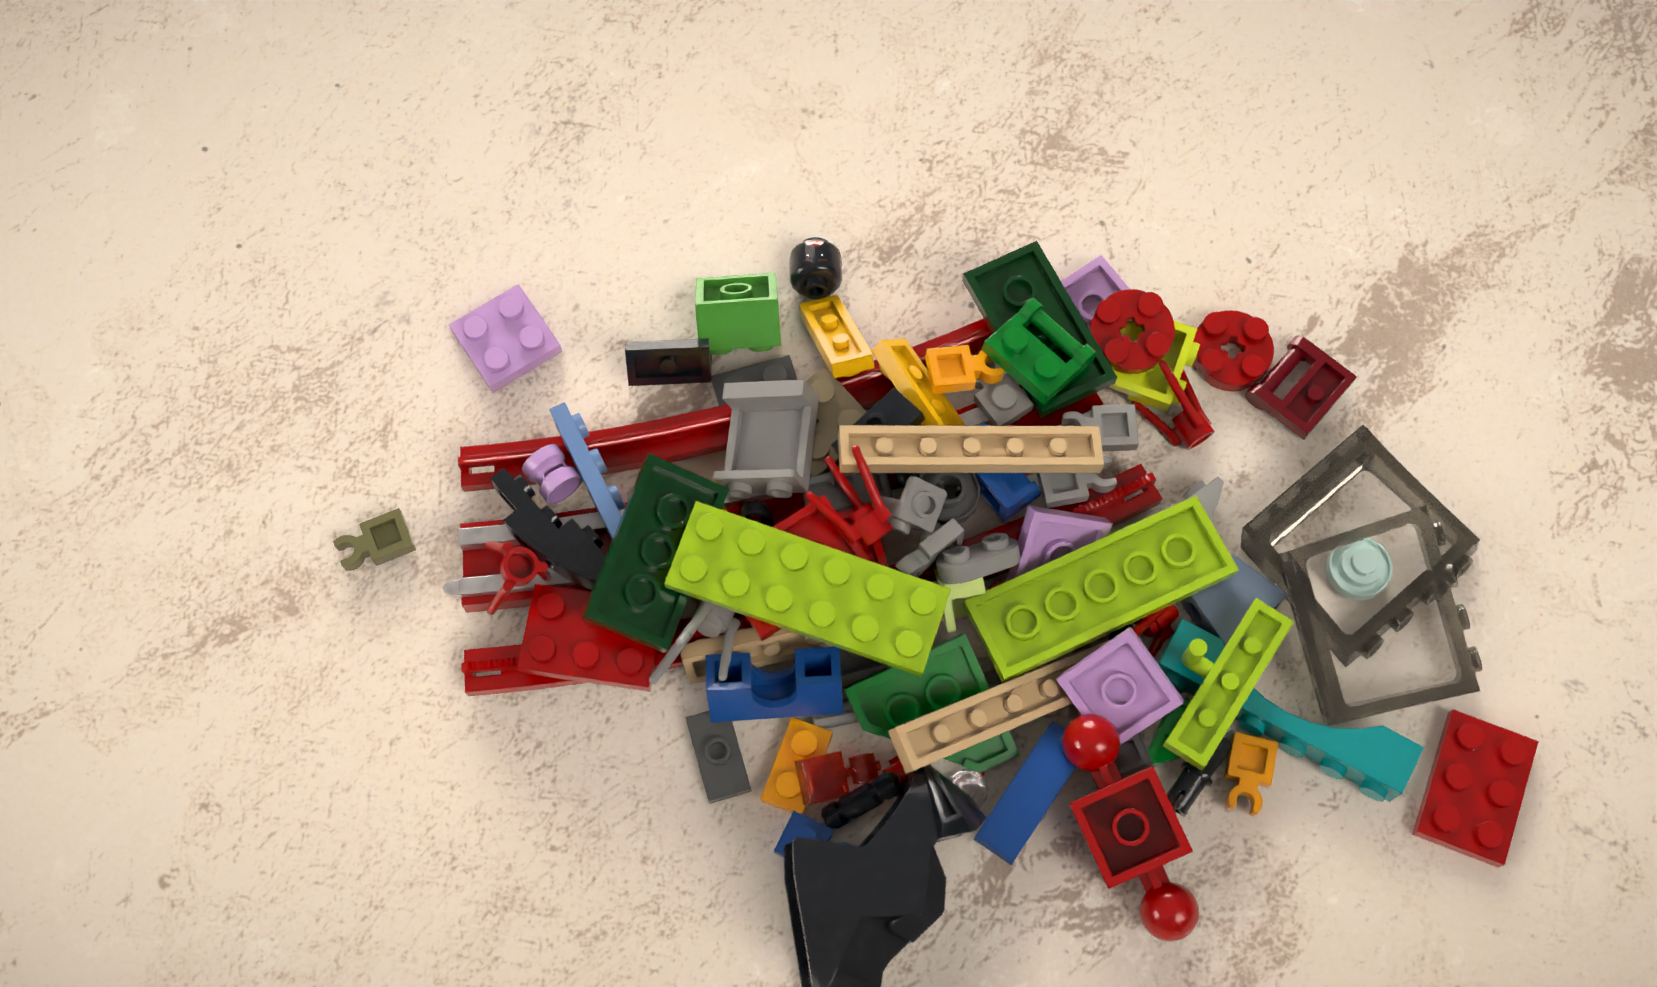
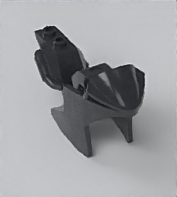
M930 764L908 773L907 783L881 821L859 846L803 837L795 838L792 843L784 846V882L802 987H881L882 974L888 963L909 943H914L942 916L945 909L946 875L934 845L940 841L974 832L984 822L986 816L975 801L960 786L934 769Z

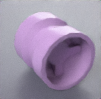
M555 444L546 445L534 452L522 467V471L530 482H536L540 486L539 493L549 505L557 504L571 496L582 482V477L576 469L566 465L564 462L565 455Z

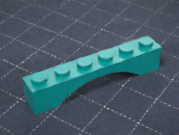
M1182 619L1160 657L1158 665L1179 693L1185 691L1194 696L1205 678L1183 665L1181 661L1182 654L1192 640L1202 639L1208 647L1203 657L1215 663L1225 645L1222 639ZM1253 688L1235 719L1239 720L1238 725L1245 731L1256 736L1264 734L1279 742V748L1287 754L1298 758L1305 756L1319 764L1318 768L1326 775L1339 780L1346 778L1359 785V790L1362 794L1380 802L1384 800L1390 802L1403 793L1424 749L1423 746L1385 726L1351 729L1333 728L1308 722L1282 710L1264 698L1255 688Z

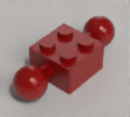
M1096 714L1081 715L1072 720L1066 727L1062 739L1063 751L1072 765L1080 770L1090 772L1098 790L1069 802L1108 889L1138 876L1145 891L1140 904V917L1145 929L1152 936L1162 941L1173 942L1182 940L1192 933L1198 923V903L1189 889L1181 884L1170 881L1163 865L1193 852L1154 767L1150 766L1122 778L1115 763L1120 750V737L1116 727L1103 716Z

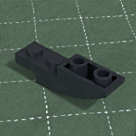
M504 467L494 474L490 479L496 492L514 511L503 520L510 534L523 547L532 550L540 562L547 563L548 568L582 587L593 590L606 557L600 550L604 543L589 525L582 529L573 518L563 525L557 515L547 505L540 509L531 499L536 495L534 490L521 475L513 478Z

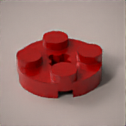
M1138 289L1121 290L1102 300L1098 304L1089 327L1110 366L1114 367L1113 370L1124 374H1139L1153 369L1167 355L1175 335L1173 317L1169 309L1163 304L1162 298L1154 292H1145ZM1127 322H1134L1136 326L1142 328L1143 332L1138 334V341H1131L1129 335L1121 334L1120 329L1126 328Z
M1234 310L1209 313L1197 327L1193 342L1200 344L1193 363L1195 371L1198 368L1200 373L1206 377L1204 381L1220 390L1241 391L1251 387L1252 383L1259 381L1267 373L1274 356V344L1272 337L1268 333L1269 327L1266 321L1262 318L1253 317L1247 313ZM1233 343L1241 349V352H1238L1235 358H1229L1228 351L1221 350V346Z

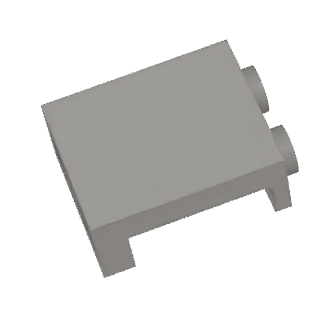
M804 379L724 383L722 399L731 407L732 412L724 471H714L713 481L729 488L727 496L736 499L751 498L752 494H767L775 498H789L792 496V493H807L819 396Z

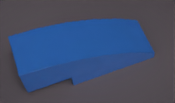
M1054 721L1048 726L973 839L1010 865L1013 864L1076 768L1069 762L1063 751L1062 739L1065 729Z

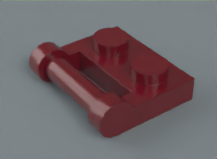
M1296 335L1287 345L1288 351L1259 384L1254 383L1247 390L1245 397L1251 405L1258 409H1264L1305 440L1353 384L1357 376L1308 339ZM1306 361L1311 367L1287 395L1281 400L1273 394L1298 363Z

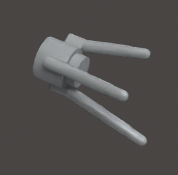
M702 600L692 620L659 663L656 670L650 676L649 682L656 684L697 630L704 636L711 638L725 633L718 678L721 681L726 680L735 634L741 624L738 619L733 617L735 612Z

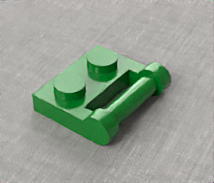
M1033 297L1023 305L1017 314L984 341L982 351L1045 405L1093 361L1097 352L1090 345L1085 344L1083 346L1047 315L1043 311L1044 306ZM1032 323L1072 359L1065 363L1027 330L1026 327Z

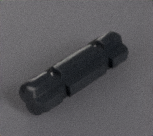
M884 772L875 777L873 782H867L840 797L839 801H833L824 806L821 810V816L825 821V825L832 829L840 828L849 823L850 819H856L883 804L884 800H890L899 795L902 791V785L898 776L894 772Z

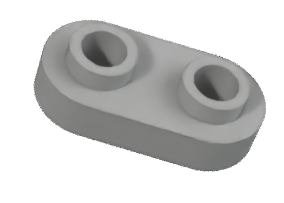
M994 533L983 537L982 542L975 545L950 547L944 550L943 555L936 560L938 578L943 583L960 584L1011 568L1021 561L1018 541L1008 538V535L1005 533Z

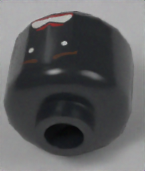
M819 237L808 238L795 246L791 251L789 259L792 288L810 299H822L834 293L840 287L842 281V257L839 249L826 239Z

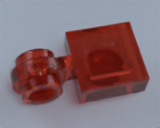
M841 751L796 760L795 766L803 805H812L840 798L849 793L847 777L852 776L853 784L873 781L875 777L879 776L878 770L882 769L880 760H875L874 752L848 757L849 766L845 767Z

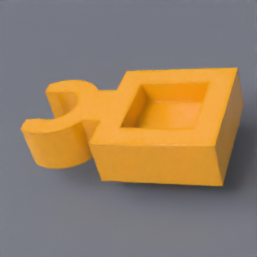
M969 345L932 348L926 351L925 360L932 394L974 390L976 379H980L988 384L1002 381L1004 369L989 368L986 363H993L995 361L983 351H980L978 355L971 356Z
M1234 732L1231 735L1230 743L1232 746L1228 752L1224 778L1235 780L1236 786L1227 794L1225 806L1226 810L1232 811L1236 807L1237 797L1245 796L1251 803L1249 815L1255 816L1260 812L1263 805L1262 795L1257 788L1258 786L1268 788L1272 785L1279 742Z

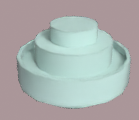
M1361 536L1346 538L1334 547L1327 558L1326 573L1330 584L1338 593L1349 599L1361 601L1375 597L1386 588L1392 577L1393 566L1389 554L1381 544L1371 538Z

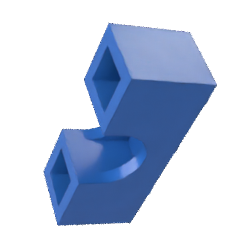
M837 647L795 649V662L793 665L778 672H767L756 668L752 664L750 652L732 653L727 679L724 681L718 678L721 654L706 655V695L711 722L844 714L840 653Z

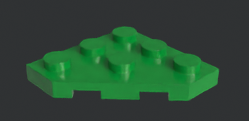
M964 632L932 646L922 677L889 666L843 687L862 730L891 739L888 731L990 689ZM1008 730L943 759L981 773L1020 754Z

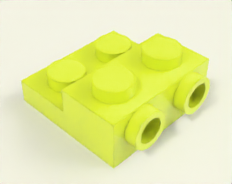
M1174 321V340L1167 355L1162 360L1167 362L1184 391L1187 381L1180 379L1185 365L1192 367L1200 344L1193 342L1197 328ZM1127 322L1126 328L1120 329L1122 335H1129L1131 341H1138V334L1143 332L1140 326H1136L1134 322ZM1159 363L1153 369L1139 374H1124L1113 370L1117 380L1109 388L1128 394L1127 399L1164 412L1168 410L1171 403L1179 404L1159 367Z

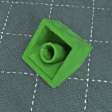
M776 273L696 278L695 311L698 339L709 338L710 354L723 355L732 352L733 349L749 348V350L754 352H765L771 350L773 346H781Z

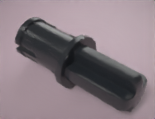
M1223 737L1202 771L1188 762L1184 761L1181 764L1183 771L1167 792L1172 807L1180 795H1184L1175 807L1177 814L1185 817L1206 785L1211 786L1213 784L1211 777L1231 750L1232 745L1225 737Z

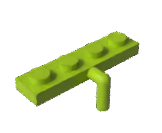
M1255 598L1215 663L1203 657L1208 649L1206 642L1202 639L1192 640L1182 654L1181 661L1184 666L1205 679L1163 746L1202 771L1295 621Z

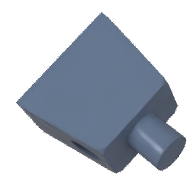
M1234 554L1230 555L1239 569L1235 576L1181 600L1183 608L1194 624L1222 639L1224 645L1227 644L1255 598L1276 610L1287 597L1283 590Z

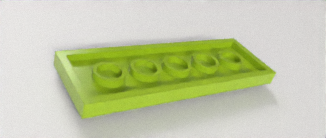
M1197 495L991 588L985 591L986 594L976 595L967 599L963 603V608L1002 683H1005L1235 576L1239 569Z
M698 501L694 504L664 583L665 588L922 677L951 592V589Z

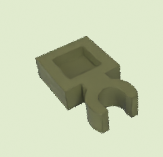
M400 508L360 523L363 535L358 537L343 535L333 541L338 551L354 548L352 556L340 561L346 571L359 568L365 559L370 556L375 565L378 566L416 551L415 544Z

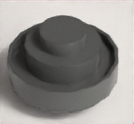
M974 473L921 474L920 479L947 492V497L937 523L943 526L954 518L960 524L967 521L975 513L980 499V485Z

